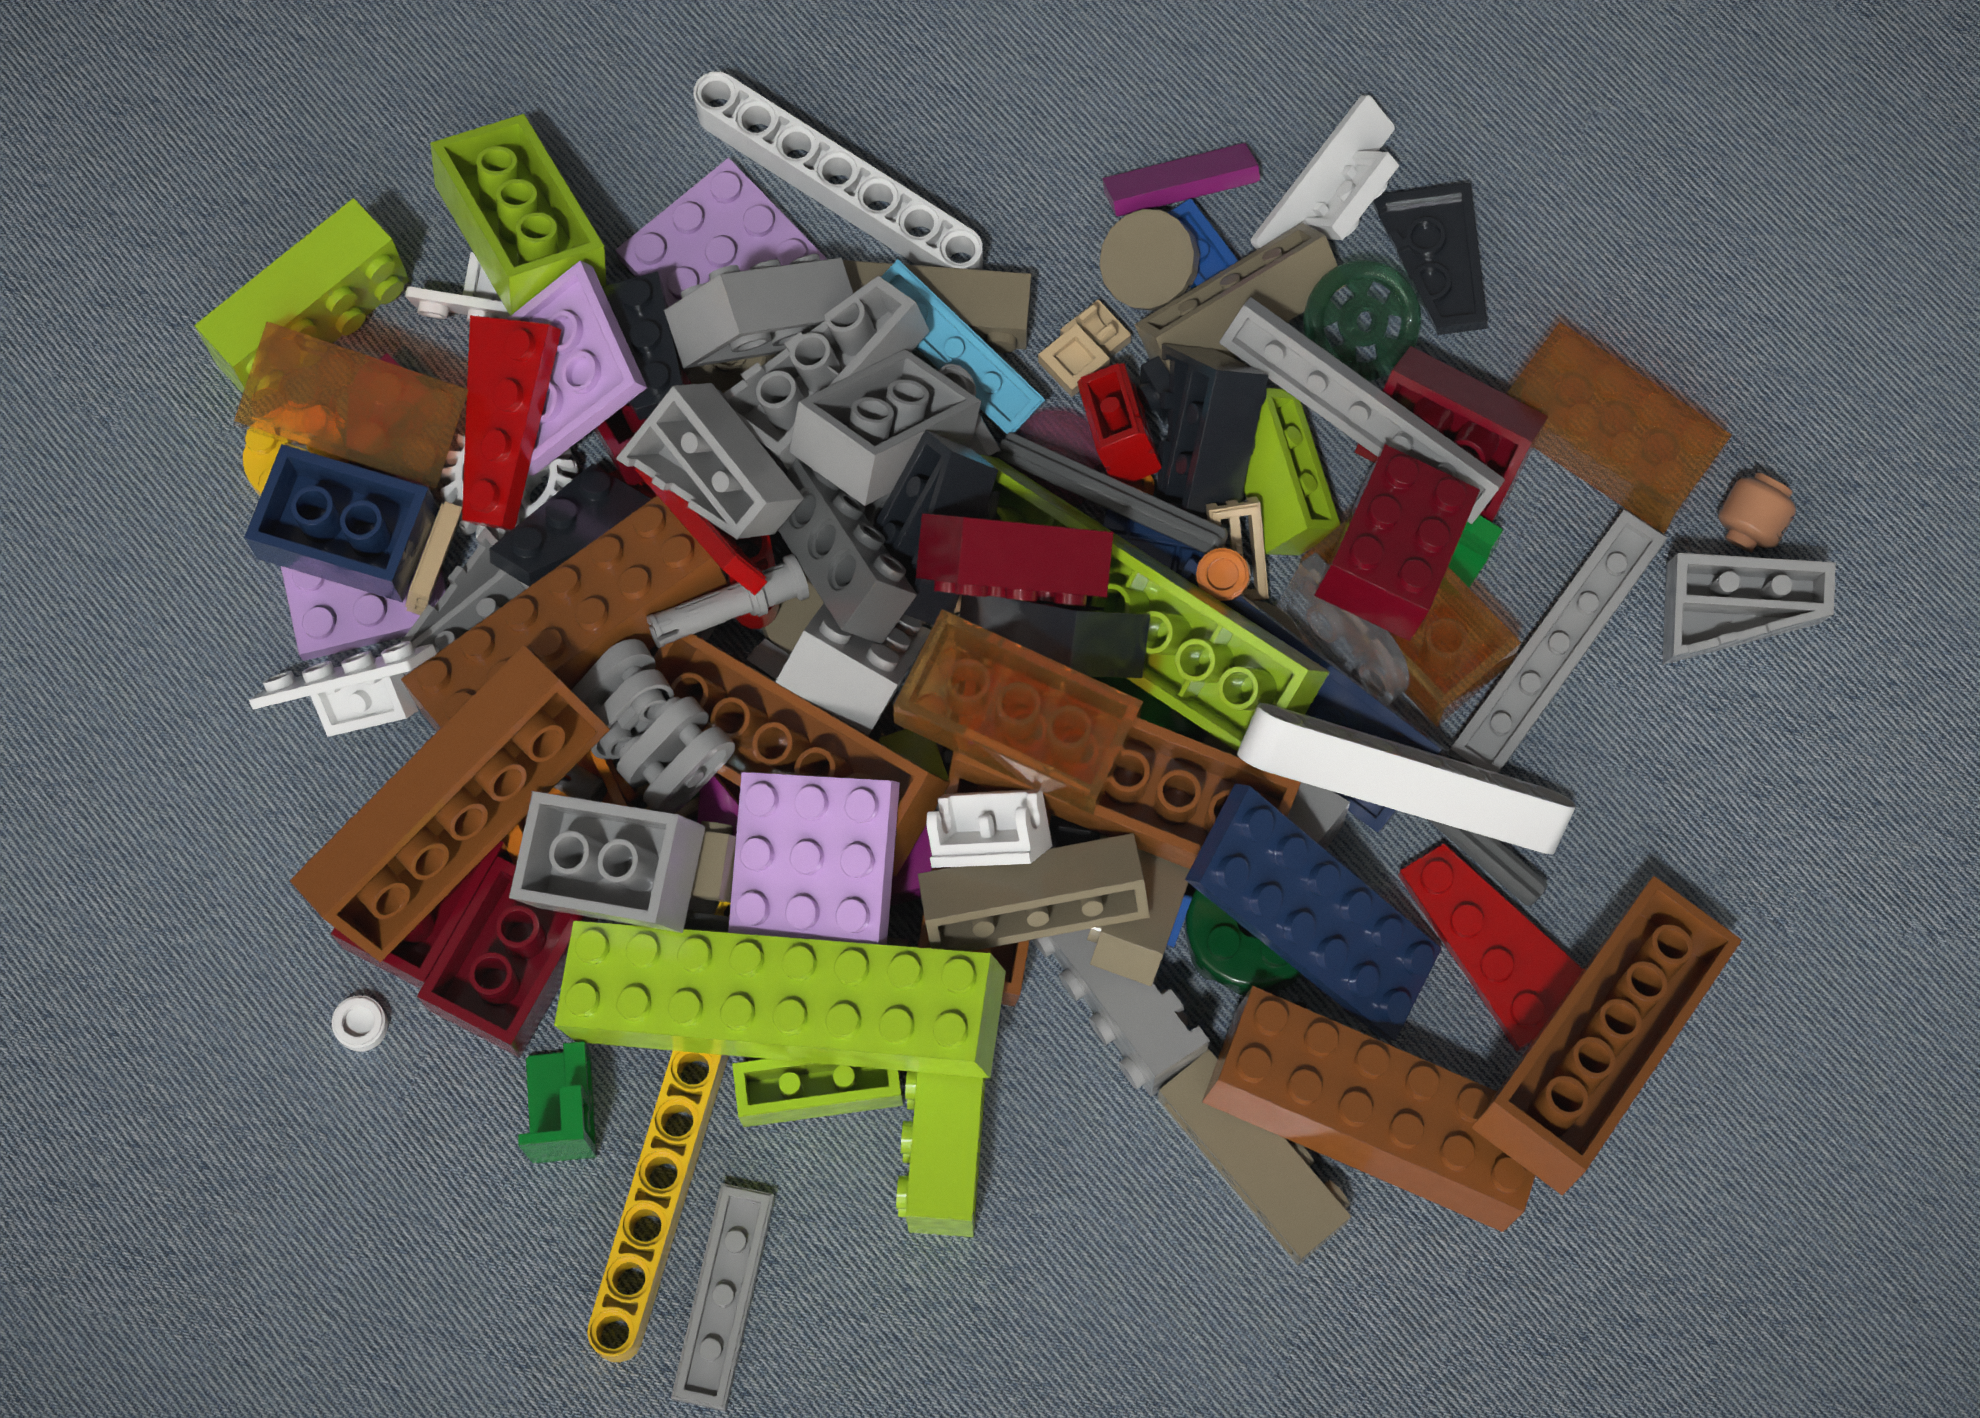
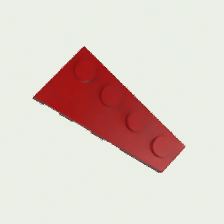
M470 315L462 506L463 521L474 525L512 530L516 527L562 331L555 326L544 323Z
M1442 844L1401 869L1398 877L1516 1051H1519L1532 1043L1581 974L1583 968L1451 849Z

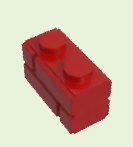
M1116 363L1081 377L1077 381L1096 451L1108 475L1129 484L1157 473L1162 468L1141 397L1125 363Z

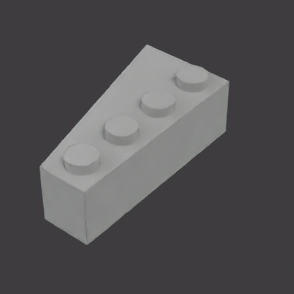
M880 276L875 277L825 313V321L804 335L799 332L784 343L786 349L761 366L757 362L741 374L743 380L728 391L722 393L721 390H718L784 474L787 473L797 458L789 452L798 401L904 349L912 352L930 332L917 303Z
M1090 929L1033 939L1044 957L1047 958L1053 954L1064 971L1059 974V978L1070 996L1075 1001L1083 997L1094 1015L1088 1019L1100 1040L1105 1045L1113 1041L1124 1059L1119 1062V1066L1135 1089L1143 1085L1150 1097L1159 1092V1089L1207 1051L1210 1042L1209 1038L1199 1026L1191 1031L1187 1029L1188 1021L1183 1013V1004L1171 989L1168 991L1163 989L1159 992L1154 985L1158 981L1157 976H1155L1152 986H1148L1090 965L1097 943L1087 940Z

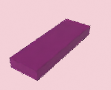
M1246 143L1105 177L1102 178L1104 193L1115 215L1119 217L1142 209H1151L1260 181L1259 166Z

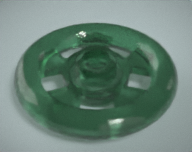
M1373 260L1350 261L1327 272L1312 289L1304 310V334L1367 381L1377 380L1391 373L1410 346L1415 348L1421 328L1420 305L1410 283L1394 268ZM1373 282L1381 284L1390 291L1384 304L1371 296H1367V292ZM1346 285L1354 294V297L1347 300L1339 310L1330 299L1339 288ZM1367 312L1371 316V325L1368 329L1362 331L1357 326V318L1361 313ZM1389 315L1401 317L1397 339L1384 336L1388 327ZM1337 322L1338 330L1345 340L1331 347L1326 338L1324 327ZM1375 344L1376 359L1363 362L1356 361V346L1365 347Z

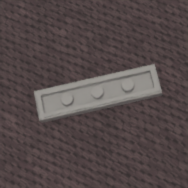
M721 1183L671 1399L674 1401L725 1412L727 1410L775 1201L774 1194Z

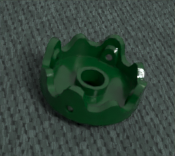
M1197 889L1195 890L1186 914L1185 937L1192 963L1203 978L1214 980L1235 993L1245 996L1252 986L1264 991L1283 990L1301 975L1299 971L1257 937L1244 935L1239 930L1237 921Z

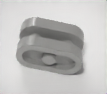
M624 640L610 647L571 690L610 728L603 738L591 749L592 753L598 758H620L619 752L621 748L635 736L642 735L656 720L655 713L660 706L674 697L673 690L663 673L655 670L656 662L645 643L640 640Z
M673 697L669 699L667 703L661 705L655 713L656 720L642 735L635 736L629 740L619 752L621 759L617 764V771L632 788L642 787L650 783L644 793L643 801L653 811L672 814L679 811L729 760L735 750V744L720 727H712L704 732L701 731L706 725L709 716L694 697L682 699Z

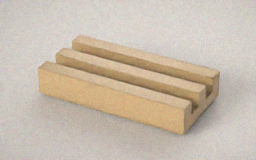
M1257 496L1246 498L1247 502L1238 503L1237 500L1226 501V505L1217 506L1216 503L1206 504L1208 521L1221 526V519L1228 518L1230 549L1237 551L1242 556L1243 549L1239 516L1248 515L1255 588L1245 590L1242 595L1250 601L1269 599L1261 506Z
M446 501L444 504H441L409 589L405 605L407 607L406 611L421 615L428 606L456 532L462 507Z

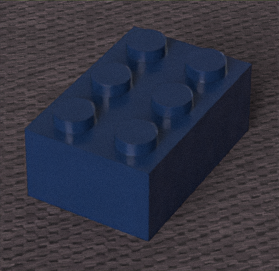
M281 444L244 539L259 560L403 602L438 512V507L428 487Z

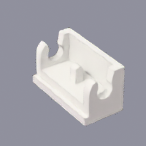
M1042 789L943 794L938 798L939 811L927 813L926 822L932 853L930 857L932 868L1031 864L1052 847Z

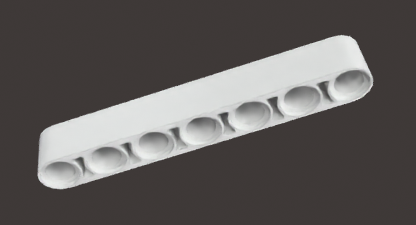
M709 72L697 80L693 96L699 122L704 129L918 266L983 270V244L980 236L971 228L730 75L723 72ZM715 99H725L728 101L720 107L707 105ZM755 124L768 126L767 129L759 133L747 131L748 128ZM794 150L809 152L805 157L799 159L787 156ZM836 175H843L849 178V180L842 184H831L827 181ZM875 201H885L890 204L881 211L872 210L867 207ZM915 227H926L931 230L929 234L922 237H915L908 233ZM956 253H966L972 257L964 263H956L949 259Z
M1259 703L1237 752L1238 757L1244 762L1272 774L1545 854L1555 853L1577 806L1566 796L1539 785L1266 703Z

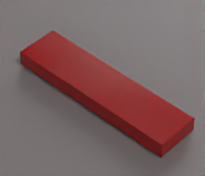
M638 468L634 469L723 571L753 595H756L767 583L765 580L767 577L725 531L688 507L689 502L671 490L663 491L651 483L653 478Z

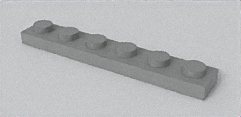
M1252 297L1243 305L1219 341L1221 345L1250 366L1268 374V378L1377 457L1386 444L1480 489L1467 520L1470 524H1473L1505 481L1503 477Z
M1624 509L1455 741L1448 755L1459 762L1500 773L1663 547L1667 537Z

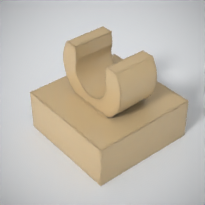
M1099 299L1060 329L1061 336L1077 323L1109 358H1112L1131 343L1129 331Z
M1076 323L1038 354V363L1073 397L1079 392L1077 381L1083 376L1109 367L1110 358Z

